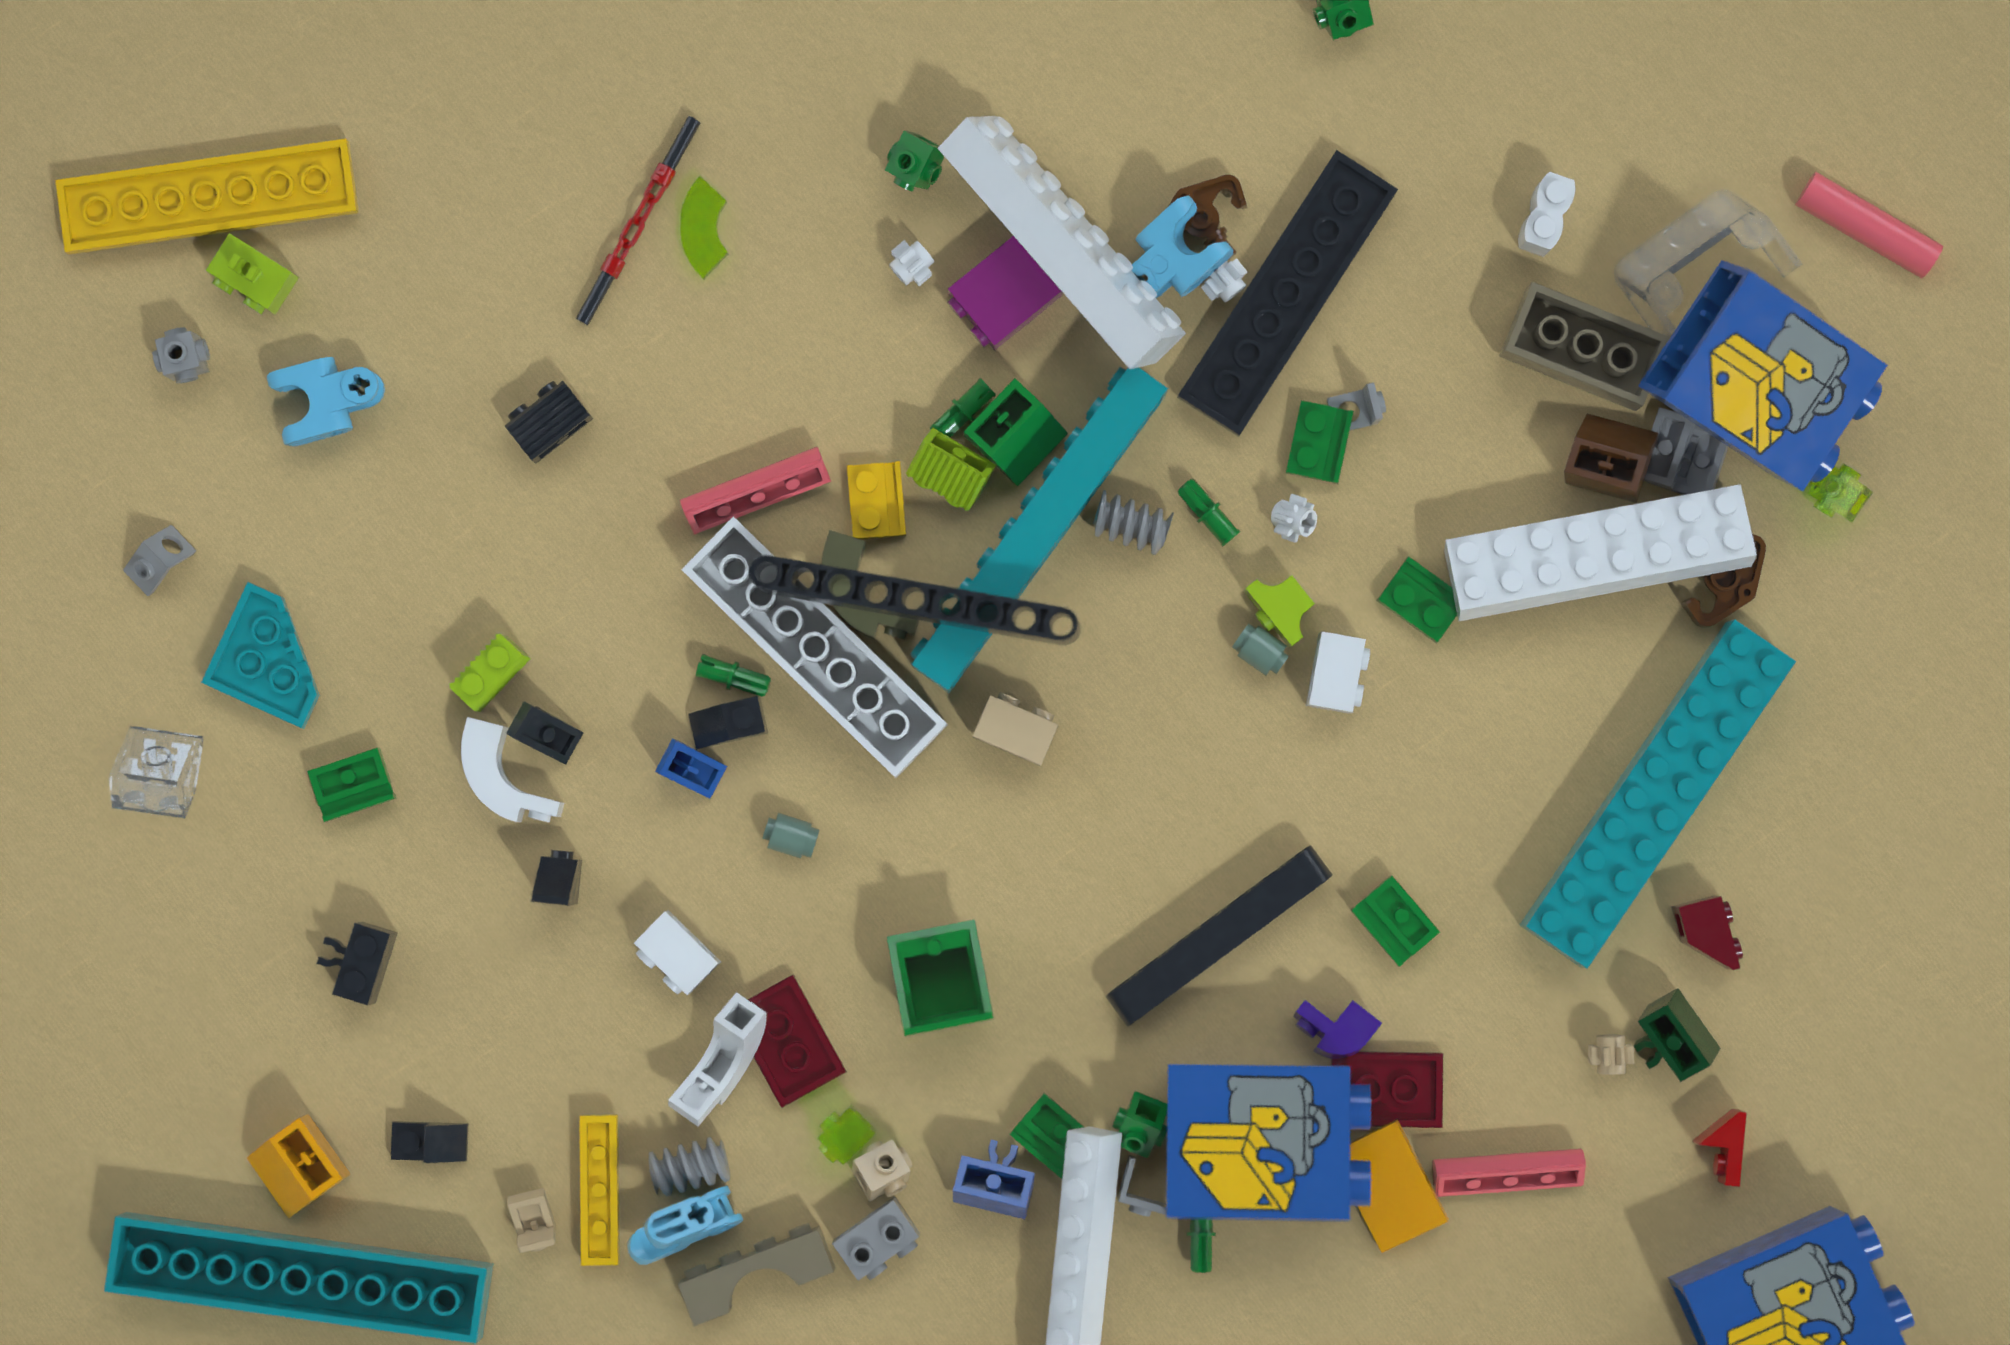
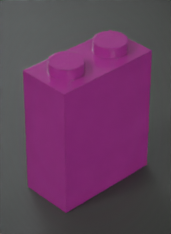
M1012 236L948 288V295L951 299L947 303L960 319L966 315L975 326L970 331L983 347L989 344L995 351L1062 297L1063 292L1020 242Z

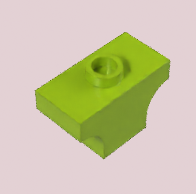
M1292 575L1281 584L1275 586L1265 585L1256 579L1243 590L1259 610L1255 613V616L1267 631L1273 628L1289 648L1303 638L1300 631V619L1315 603Z

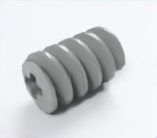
M1103 490L1093 521L1095 536L1100 537L1105 529H1108L1109 541L1113 542L1121 533L1123 534L1124 546H1128L1136 538L1137 550L1142 551L1149 542L1151 543V554L1156 555L1165 543L1174 512L1165 521L1163 520L1162 508H1158L1152 516H1149V504L1144 503L1137 512L1135 511L1134 499H1130L1124 507H1121L1120 495L1116 494L1109 503L1107 502L1106 490Z
M708 1137L706 1149L704 1150L701 1149L697 1141H693L691 1153H687L683 1145L680 1144L678 1145L677 1156L675 1157L672 1156L668 1148H664L662 1160H658L653 1151L649 1152V1170L657 1195L659 1188L665 1196L672 1195L673 1184L680 1193L685 1192L688 1180L694 1189H699L702 1177L710 1186L714 1185L717 1173L724 1182L730 1180L729 1164L722 1140L720 1146H716L712 1138Z

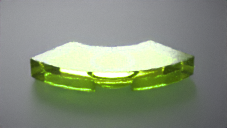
M699 176L684 199L680 215V233L682 246L690 264L696 273L705 280L729 254L720 242L717 229L720 213L727 204V201Z

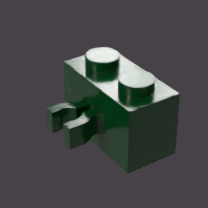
M1679 988L1648 1004L1638 1020L1647 1036L1635 1042V1050L1639 1052L1645 1047L1651 1049L1656 1047L1655 1055L1649 1057L1645 1063L1649 1069L1653 1068L1664 1058L1680 1082L1711 1066L1721 1049Z

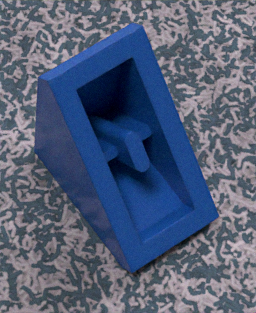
M672 739L655 772L710 799L727 766L676 739Z

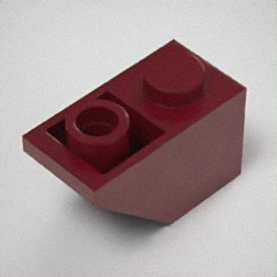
M1713 895L1671 906L1681 943L1725 969H1741L1739 959H1743V952L1738 938L1732 937L1729 923H1733V914L1728 901L1723 902L1722 896Z

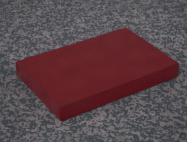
M794 974L748 999L766 1012L764 1034L754 1054V1059L781 1108L847 1072Z
M1359 1051L1346 1058L1331 1059V1066H1350V1084H1370L1371 1127H1382L1398 1119L1401 1127L1443 1128V1053Z

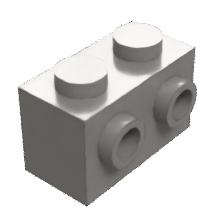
M894 1196L835 1238L832 1244L857 1280H860L865 1275L871 1280L887 1268L884 1262L893 1255L897 1254L899 1258H902L918 1246L915 1240L919 1238L920 1232Z

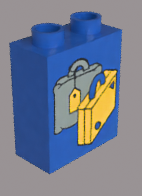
M1721 260L1638 387L1771 476L1804 491L1810 481L1815 483L1822 480L1834 468L1840 454V448L1835 443L1851 419L1859 420L1875 407L1882 393V385L1878 382V379L1888 365L1751 270Z
M1168 1064L1167 1218L1182 1220L1349 1222L1350 1206H1371V1161L1350 1160V1130H1370L1371 1128L1370 1084H1350V1066Z
M1828 1206L1668 1277L1697 1345H1906L1901 1332L1915 1326L1911 1310L1899 1288L1893 1284L1881 1289L1870 1265V1262L1884 1257V1252L1869 1220L1864 1215L1850 1220L1847 1213L1832 1206Z

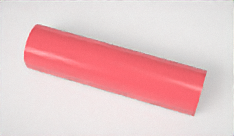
M1816 171L1810 177L1795 203L1799 208L1921 279L1931 270L1943 249V245Z
M817 446L680 499V503L693 533L697 534L726 523L732 517L735 519L829 483L831 479Z
M1582 1148L1433 1159L1432 1161L1433 1185L1438 1197L1584 1186L1586 1169Z

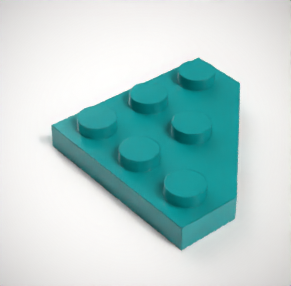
M247 582L201 683L305 729L320 694L287 604L283 597Z

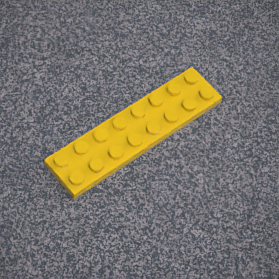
M346 138L55 180L64 252L68 255L359 213L350 144Z

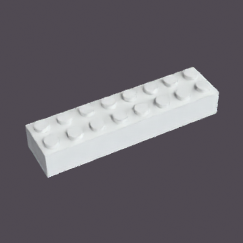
M999 116L966 117L938 147L939 151L1129 369L1157 363L1186 334L1179 326L1181 324L1179 317L1171 309L1164 308L1155 298L1157 293L1154 288L1146 281H1140L1131 271L1133 269L1131 262L1124 255L1116 253L1107 243L1109 238L1105 232L1088 222L1083 216L1085 211L1082 206L1074 199L1067 198L1060 190V181L1052 173L1044 171L1036 162L1037 156L1034 151L1027 145L1020 144L1012 135L1014 132L1013 128L1005 119Z
M1741 484L1447 539L1444 549L1459 621L1752 567L1757 556Z
M732 517L681 570L897 778L948 724L823 603L768 594L760 590L750 579V565L756 558L762 555H774L737 519ZM775 566L765 567L760 574L761 582H772L777 576V568ZM797 579L798 589H808L802 582H800Z

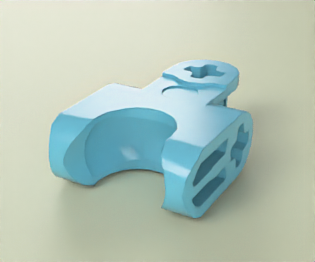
M1190 196L1175 200L1143 229L1135 239L1145 253L1132 264L1133 269L1131 271L1140 281L1144 280V275H1147L1148 280L1146 282L1157 293L1155 298L1161 296L1171 286L1175 288L1181 297L1186 296L1233 255V249L1228 242L1213 243L1200 253H1195L1187 247L1183 238L1184 228L1197 211V205Z
M334 357L315 359L270 372L266 377L268 386L274 390L288 392L300 389L304 390L308 395L310 406L306 416L301 421L286 426L282 431L284 445L294 447L353 430L349 413L377 405L383 399L385 393L384 383L376 373L364 367H354L338 372ZM361 380L370 384V386L365 388L364 395L356 391L357 388L361 387Z
M723 1186L707 1192L701 1197H692L654 1212L646 1220L644 1227L637 1229L628 1239L627 1249L631 1258L640 1265H648L684 1250L691 1243L708 1236L718 1235L740 1224L744 1219L741 1213L735 1214L727 1198L731 1193L729 1187Z

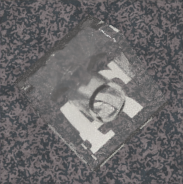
M130 726L109 774L112 808L185 819L196 792L203 736Z

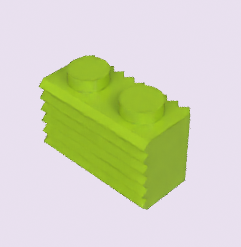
M932 428L921 442L906 475L907 477H912L914 482L921 488L932 489L933 492H938L939 496H944L950 505L969 511L980 497L996 465Z
M496 634V639H490L491 645H485V650H480V656H475V661H470V666H465V672H460V677H455V683H449V688L476 712H481L530 660L528 655L509 637L503 634Z

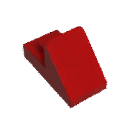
M1739 1109L1729 1110L1692 1141L1697 1145L1721 1147L1720 1153H1716L1714 1156L1713 1173L1715 1176H1718V1182L1725 1186L1740 1187L1747 1112Z

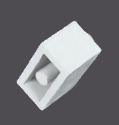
M1320 632L1318 634L1306 706L1348 714L1353 713L1354 706L1360 707L1364 685L1358 684L1360 670H1367L1370 657V649L1364 648L1366 639L1328 632Z
M669 910L664 911L634 942L639 948L636 955L651 969L655 965L658 966L666 974L662 980L676 994H679L681 991L686 995L690 994L721 963Z

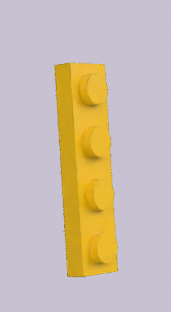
M618 1114L580 1115L581 1266L619 1265Z

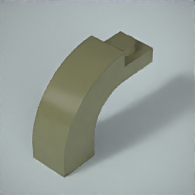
M829 530L823 550L822 565L859 571L866 542ZM848 579L837 580L833 586V594L835 596L846 595L850 589V581ZM833 605L850 626L874 639L879 625L885 626L884 634L905 640L906 634L915 636L919 623L918 620Z

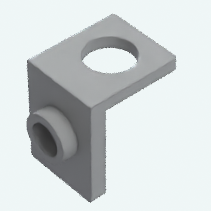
M1374 382L1366 384L1362 390L1327 399L1328 406L1339 408L1342 403L1347 401L1353 402L1358 406L1359 417L1351 423L1350 431L1378 424L1383 419L1382 413L1386 412L1383 394L1381 391L1376 392Z
M170 525L144 540L123 571L149 596L154 593L172 567L194 555L196 550ZM170 539L176 542L180 547V553L173 554L168 552L163 547L162 540Z
M1129 1155L1117 1197L1118 1202L1129 1204L1130 1212L1150 1217L1151 1211L1167 1215L1166 1203L1127 1193L1136 1160L1135 1156Z

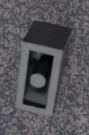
M759 696L716 705L688 714L696 750L768 734L762 702Z
M551 850V857L542 856L537 870L531 902L568 906L578 904L582 860L573 859L574 852Z

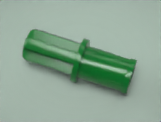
M979 378L957 401L955 399L952 400L954 404L931 425L930 430L934 428L951 437L968 420L971 422L974 420L972 416L992 397L996 396L995 392Z
M1190 479L1179 488V496L1199 518L1197 522H1203L1221 543L1222 547L1240 533V530L1220 510L1219 506L1221 504L1219 502L1215 504L1196 480Z
M702 654L700 658L702 663H698L696 677H702L726 685L727 690H731L733 687L760 697L767 694L771 682L769 676L739 667V662L736 661L734 664H730Z
M1190 1220V1232H1187V1236H1191L1190 1269L1195 1273L1211 1272L1212 1236H1216V1232H1213L1212 1220Z

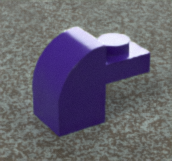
M1304 1000L1293 1015L1298 1020L1296 1026L1303 1033L1311 1038L1317 1035L1322 1039L1313 1051L1330 1059L1346 1058L1359 1052L1382 1024V1022L1354 1000L1351 1001L1335 1023L1306 1000Z

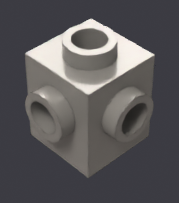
M185 327L165 331V337L155 339L157 350L152 352L154 364L157 371L162 372L165 377L176 381V383H187L197 380L198 375L209 372L207 360H210V354L204 338L201 339L199 335L192 331H187ZM182 349V356L176 359L174 351Z

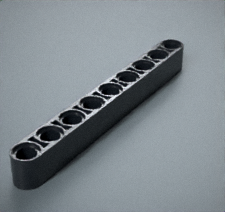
M762 555L756 558L749 568L751 581L763 592L773 595L1056 645L1074 643L1081 632V625L1076 615L1070 609L1055 605L770 555ZM768 566H775L777 568L776 578L770 583H762L760 580L762 570ZM805 572L812 573L814 576L813 584L808 589H798V577ZM848 579L850 581L848 593L843 596H835L833 594V586L837 580ZM877 585L886 586V598L879 603L871 602L869 599L871 589ZM912 592H922L924 595L923 604L917 609L907 608V596ZM950 598H957L961 601L959 612L953 616L944 615L942 612L944 602ZM988 604L997 606L998 614L993 621H980L979 612L983 606ZM1023 611H1031L1035 614L1034 624L1027 629H1021L1016 626V618ZM1061 617L1071 619L1072 629L1068 634L1059 636L1053 633V624L1057 619Z

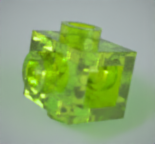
M1843 463L1839 469L1834 466L1831 472L1822 480L1815 483L1810 481L1809 486L1811 488L1807 493L1817 500L1813 507L1830 518L1837 513L1852 523L1873 492L1858 481L1862 476L1861 474Z

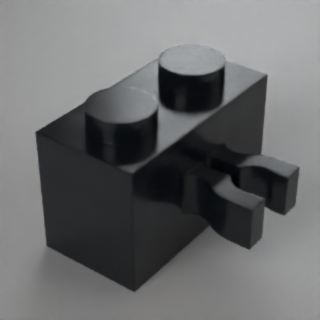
M365 922L354 923L347 947L338 939L326 936L323 944L331 945L335 948L336 952L344 954L343 959L339 957L327 959L321 956L317 961V964L326 967L340 966L332 995L364 1005L375 1004L398 932Z

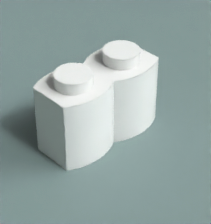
M1549 172L1537 185L1530 201L1531 214L1526 218L1519 232V249L1544 257L1556 245L1563 230L1562 215L1569 209L1574 199V180Z

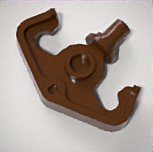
M1223 175L1181 188L1175 193L1169 204L1170 206L1175 200L1185 196H1190L1197 205V211L1186 223L1184 229L1193 237L1207 238L1203 243L1206 248L1213 243L1228 242L1226 239L1228 237L1226 235L1228 230L1225 227L1218 229L1220 223L1219 213L1213 205L1220 191L1229 190L1232 193L1231 204L1236 209L1247 208L1241 183L1233 175ZM1233 247V255L1228 260H1230L1237 253Z
M1752 534L1757 553L1752 567L1704 575L1706 587L1716 596L1714 607L1710 613H1704L1700 608V601L1695 598H1688L1681 602V605L1695 625L1699 627L1713 626L1755 598L1766 553L1765 541L1760 536Z

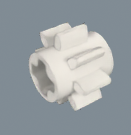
M903 240L891 251L895 260L889 266L906 286L913 280L920 286L932 276V272L928 267L934 263V260L918 241L909 246Z
M1237 258L1229 263L1226 261L1206 279L1207 281L1201 288L1211 301L1221 297L1226 303L1247 286L1242 280L1247 271Z
M1291 494L1289 502L1283 499L1277 502L1271 513V522L1276 526L1274 532L1280 534L1283 539L1297 543L1299 535L1309 536L1317 524V514L1313 510L1314 504L1307 502V498Z

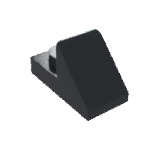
M525 701L506 732L510 737L565 765L584 733L545 710Z
M392 1122L391 1160L423 1161V1163L467 1161L469 1123Z

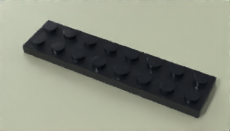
M1336 150L1177 398L1239 437L1398 189Z

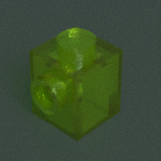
M851 1104L840 1116L833 1111L819 1125L823 1132L817 1138L822 1143L818 1148L833 1164L838 1160L844 1165L876 1134L877 1130Z

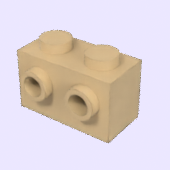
M1002 692L999 693L998 698L990 695L973 738L1041 766L1059 725L1052 722L1054 715L1037 707L1033 708L1032 713L1018 707L1020 700Z

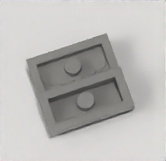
M1659 407L1651 430L1658 432V438L1644 481L1682 495L1715 489L1728 446L1679 413Z

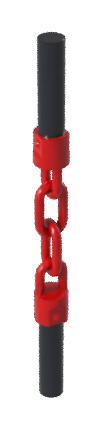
M687 117L663 162H659L652 174L651 180L644 191V198L634 216L628 220L622 230L619 242L613 253H608L600 268L602 272L575 318L579 322L587 326L589 325L614 278L617 279L626 264L624 259L644 230L645 221L655 203L661 199L666 188L669 187L677 173L675 169L701 124L693 117ZM654 184L661 186L656 197L650 193ZM646 203H648L649 205L646 208L643 216L641 217L640 214L643 208L645 207ZM634 223L635 226L639 227L630 241L625 236ZM621 248H624L620 257H618L617 255L620 252Z

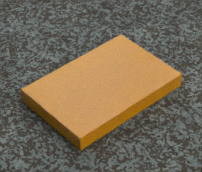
M1398 1119L1350 1142V1160L1371 1161V1206H1358L1381 1253L1449 1221Z

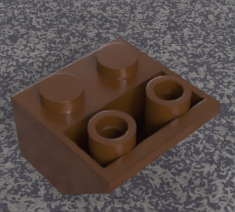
M1587 413L1575 436L1564 470L1565 483L1637 503L1658 438V432Z

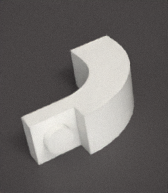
M467 717L461 742V759L466 779L481 802L496 814L515 822H522L525 809L529 810L528 817L545 822H550L551 816L561 817L564 807L563 802L523 792L508 780L502 766V751L509 727Z
M737 992L713 1019V1036L700 1062L668 1099L669 1107L696 1126L702 1123L717 1103L722 1105L733 1091L751 1063L764 1034L766 1012Z

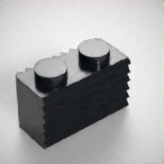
M555 381L548 383L537 393L540 399L529 407L526 404H522L508 415L510 422L505 425L506 429L535 464L593 420V417L564 381H561L558 385Z

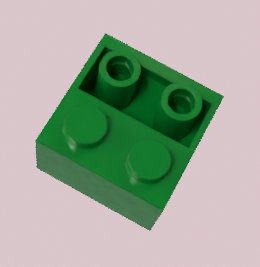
M1016 378L1006 386L964 431V437L988 460L994 463L1017 487L1068 434L1047 408Z

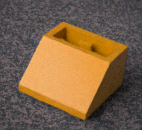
M309 1114L296 1119L246 1157L288 1218H291L351 1175Z

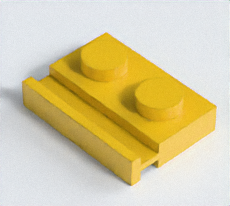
M900 461L847 465L852 536L857 539L906 536Z

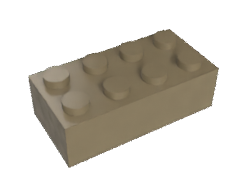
M1532 282L1525 290L1499 357L1637 411L1644 406L1648 393L1638 387V385L1670 337Z

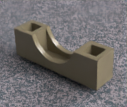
M807 1223L788 1231L790 1237L776 1242L775 1237H771L754 1244L755 1251L742 1256L740 1250L724 1255L719 1258L720 1265L707 1269L705 1264H701L684 1272L686 1278L681 1279L678 1286L693 1326L729 1313L732 1308V1295L736 1284L742 1277L752 1271L775 1269L790 1276L798 1285L833 1273L836 1267L820 1226L811 1229L810 1224Z

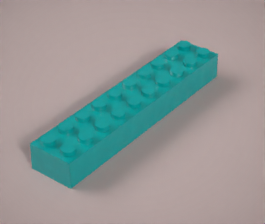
M1120 366L1108 383L1107 390L1110 391L1105 400L1098 396L1086 413L1085 419L1089 422L1083 430L1076 427L1064 443L1063 449L1067 452L1060 460L1055 456L1042 473V479L1045 480L1039 490L1034 486L1029 490L1020 503V508L1024 511L1017 520L1012 516L1008 519L998 534V538L1002 540L995 550L991 547L986 549L976 564L977 568L980 569L973 580L966 577L958 589L1019 599L1164 400L1168 388L1139 367L1127 368L1125 370ZM958 599L951 610L944 607L942 610L943 614L947 616L957 614L961 608L960 599ZM993 604L983 606L979 612L980 621H993L998 614L997 606ZM933 623V627L937 630L929 640L923 637L913 649L910 655L915 660L911 665L944 691L950 693L993 633Z
M1737 620L1725 622L1519 925L1579 967L1588 969L1796 661Z
M125 1212L115 1217L104 1292L477 1344L484 1334L494 1263Z

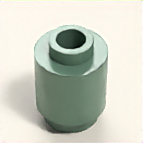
M1250 624L1245 627L1232 646L1233 649L1239 652L1238 657L1265 676L1270 670L1277 674L1289 657L1284 653L1287 645L1260 626L1255 628Z
M778 813L776 820L768 819L762 839L769 841L767 846L769 849L800 859L802 855L811 858L819 829L811 827L812 823Z

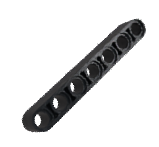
M1309 845L1133 974L1105 997L1126 1026L1133 1024L1333 876V874L1314 848Z

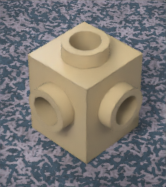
M893 1139L884 1144L881 1141L870 1144L863 1149L862 1156L853 1160L851 1171L869 1202L884 1194L887 1197L894 1196L907 1187L906 1182L909 1180L912 1162L903 1147L897 1148Z

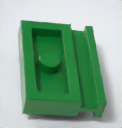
M1301 400L1286 474L1338 484L1354 411Z
M1409 556L1376 600L1435 643L1439 642L1457 616L1452 587Z
M378 747L307 771L318 806H320L323 815V822L397 799L391 786V780L381 749Z
M1392 875L1364 897L1355 907L1350 909L1398 967L1403 965L1406 960L1440 933Z
M1044 1092L1009 1135L1063 1180L1067 1131L1084 1128V1126Z

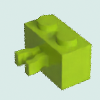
M230 233L206 269L208 273L215 277L212 282L213 285L229 295L232 294L234 289L246 296L242 303L261 315L265 309L276 315L299 279L291 271Z

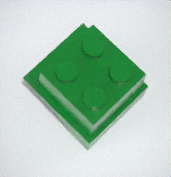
M975 919L887 936L904 1036L994 1019Z

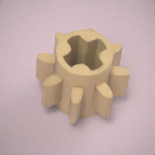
M1597 1035V1045H1588V1061L1590 1065H1597L1598 1074H1625L1626 1064H1634V1046L1632 1044H1625V1035Z

